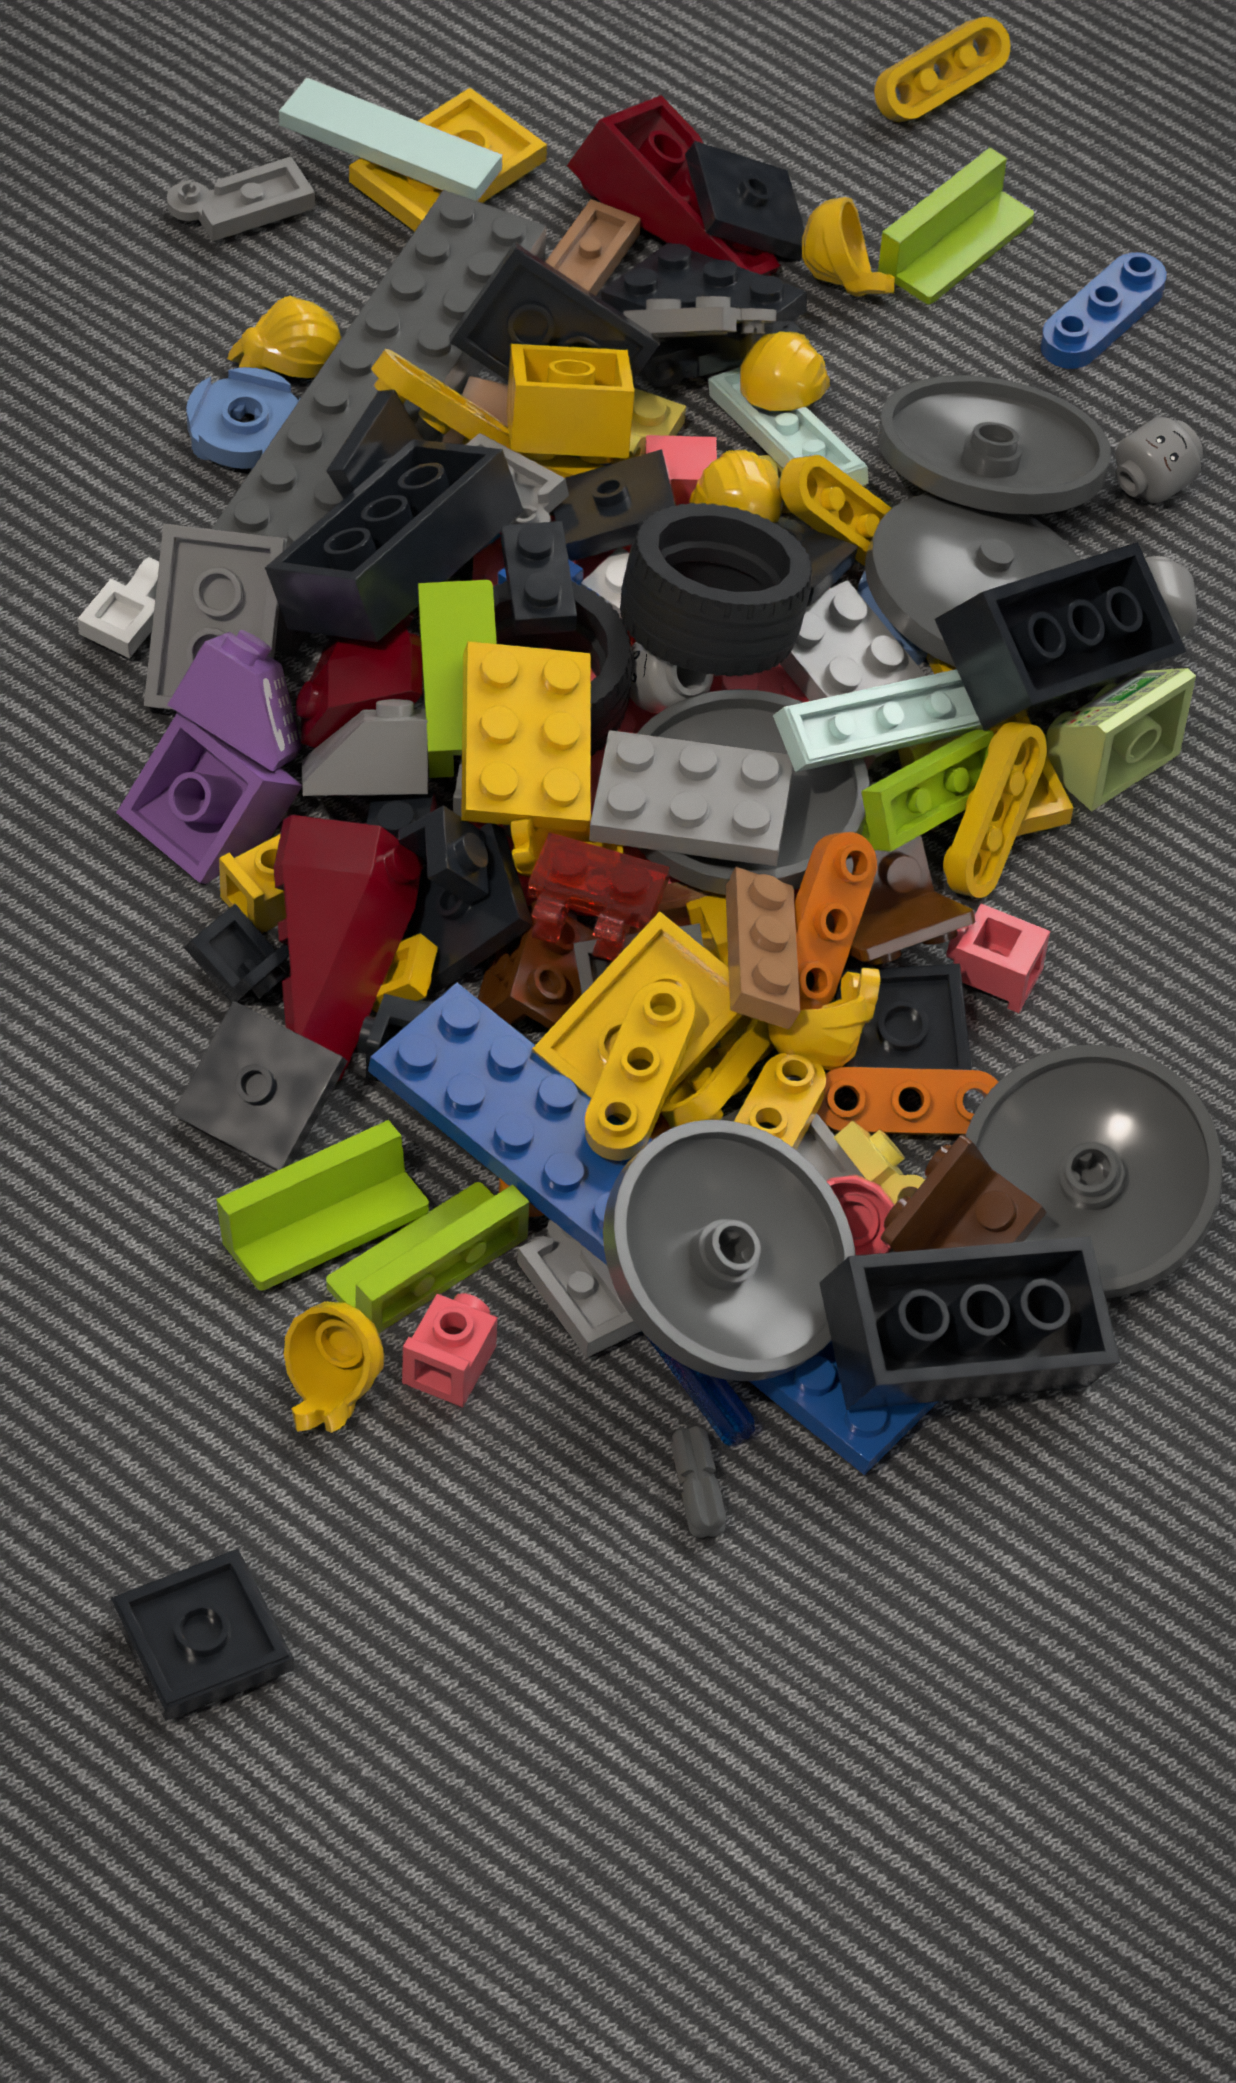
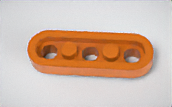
M833 833L826 835L817 842L811 853L794 903L800 1010L820 1009L832 1001L876 875L877 858L870 842L858 833ZM849 854L853 860L852 873L846 867V859ZM829 912L834 918V926L831 932L826 926V917ZM809 971L814 976V985L811 991L806 985V975Z
M840 1067L825 1074L824 1098L817 1114L831 1131L838 1133L851 1121H854L869 1134H874L880 1129L885 1134L961 1136L963 1134L965 1136L974 1114L964 1108V1094L967 1091L974 1090L980 1092L985 1098L998 1081L992 1075L979 1070ZM842 1087L852 1089L858 1099L856 1107L850 1111L838 1108L834 1101L836 1090ZM913 1089L919 1093L922 1103L918 1111L907 1112L901 1108L898 1098L902 1090Z

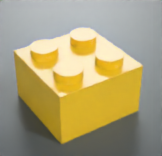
M511 344L506 405L511 450L521 453L522 456L528 459L538 461L551 460L556 455L579 456L582 460L595 464L610 463L614 461V458L629 459L634 386L628 350Z

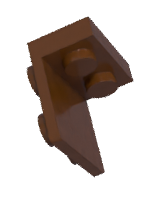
M921 835L893 851L874 850L877 858V871L849 955L869 965L888 963L902 955L901 949L918 943L934 945L950 941L958 935L957 929L976 922L973 909L934 891ZM849 854L846 859V867L852 873L853 860ZM829 912L826 917V926L831 932L834 926V918Z
M538 898L528 906L533 927L490 956L477 999L508 1024H518L527 1015L551 1029L582 995L574 943L603 939L604 937Z
M962 1134L952 1146L946 1144L933 1155L925 1169V1176L927 1178L911 1198L904 1196L891 1208L884 1221V1228L886 1230L881 1235V1240L892 1253L1024 1242L1047 1212L1041 1204L993 1170L974 1142Z

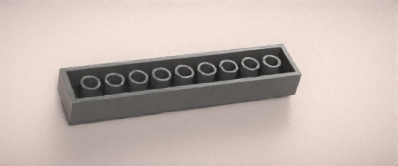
M443 190L212 529L287 538V549L343 500L326 470L378 392L374 387L378 377L373 373L371 367L385 349L397 353L462 395L469 376L477 377L484 365L449 342V336L514 242L545 262L546 225ZM406 400L403 405L423 440L435 441L441 432L430 426L419 416L420 407ZM279 609L275 651L294 657L309 632L288 629L281 609Z

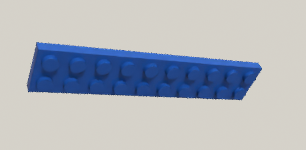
M454 984L371 1056L368 1071L507 1185H514L534 1207L607 1265L603 1242L606 1204L613 1184L630 1159L620 1161L609 1160L596 1154L588 1145L585 1137V1113L591 1098L578 1089L571 1079L558 1073L533 1053L532 1048L535 1045L460 984ZM610 1115L606 1119L613 1125L624 1124L621 1119L614 1115ZM832 1341L806 1362L785 1374L769 1379L749 1381L863 1475L938 1403L928 1402L846 1410Z

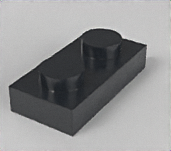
M562 521L501 525V545L514 634L528 635L576 631L577 612Z

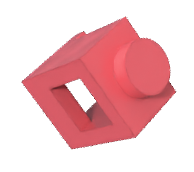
M980 904L975 913L976 922L957 929L958 935L950 940L946 957L954 960V964L960 963L962 983L1009 1001L1007 1009L1019 1013L1043 970L1050 931Z
M460 1293L452 1300L436 1294L413 1337H408L403 1346L402 1383L463 1407L496 1348L497 1317L490 1315L488 1306L473 1295Z

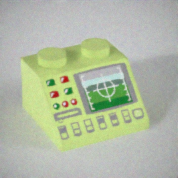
M1188 668L1137 671L1119 684H1108L1098 692L1092 701L1075 712L1068 711L1058 716L1050 725L1046 734V754L1061 784L1092 812L1178 756L1181 751L1196 675Z

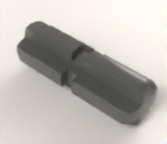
M700 1426L689 1429L680 1428L673 1433L671 1448L679 1485L684 1490L681 1494L689 1531L696 1538L718 1536L724 1532L727 1518L719 1482L713 1473L716 1471L708 1432Z

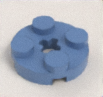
M250 367L228 370V378L218 380L211 384V377L200 382L192 391L187 403V430L191 438L193 453L198 458L211 460L224 466L253 469L299 402L291 393V384L278 374ZM245 413L255 416V420L251 422L234 420L241 419Z

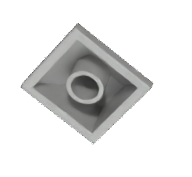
M389 699L376 702V710H362L301 760L303 796L428 794L427 720L425 709H414V702L410 700Z

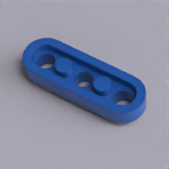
M1141 252L1127 253L1115 259L1045 322L1040 348L1046 360L1053 365L1066 369L1081 368L1090 364L1161 300L1167 275L1164 265L1155 257Z

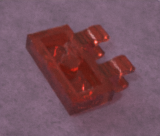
M549 832L528 882V896L538 899L532 914V919L537 921L532 931V938L557 944L571 908L599 917L593 932V937L597 938L592 955L614 961L622 952L630 927L644 929L655 917L669 882L670 867Z

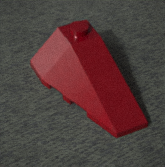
M662 95L601 118L567 164V167L578 177L581 185L590 195L605 205L641 218L640 227L666 242L686 245L695 252L718 260L731 261L738 267L763 276L775 274L780 267L774 254L706 234L685 153L694 141L704 142L699 134Z
M413 611L378 642L330 635L310 680L303 685L297 698L296 715L301 717L302 744L317 748L362 710H376V702L402 699L413 701L414 704L422 695L421 641L418 635L409 633L407 626L409 627L414 617Z
M291 815L283 820L273 868L275 888L283 890L285 893L286 919L278 922L279 942L289 946L291 976L282 981L285 1027L345 1058L348 1062L338 1079L340 1081L357 1045L363 1021L372 1010L377 998L376 996L384 982L414 912L424 859L400 845L399 840L381 826Z

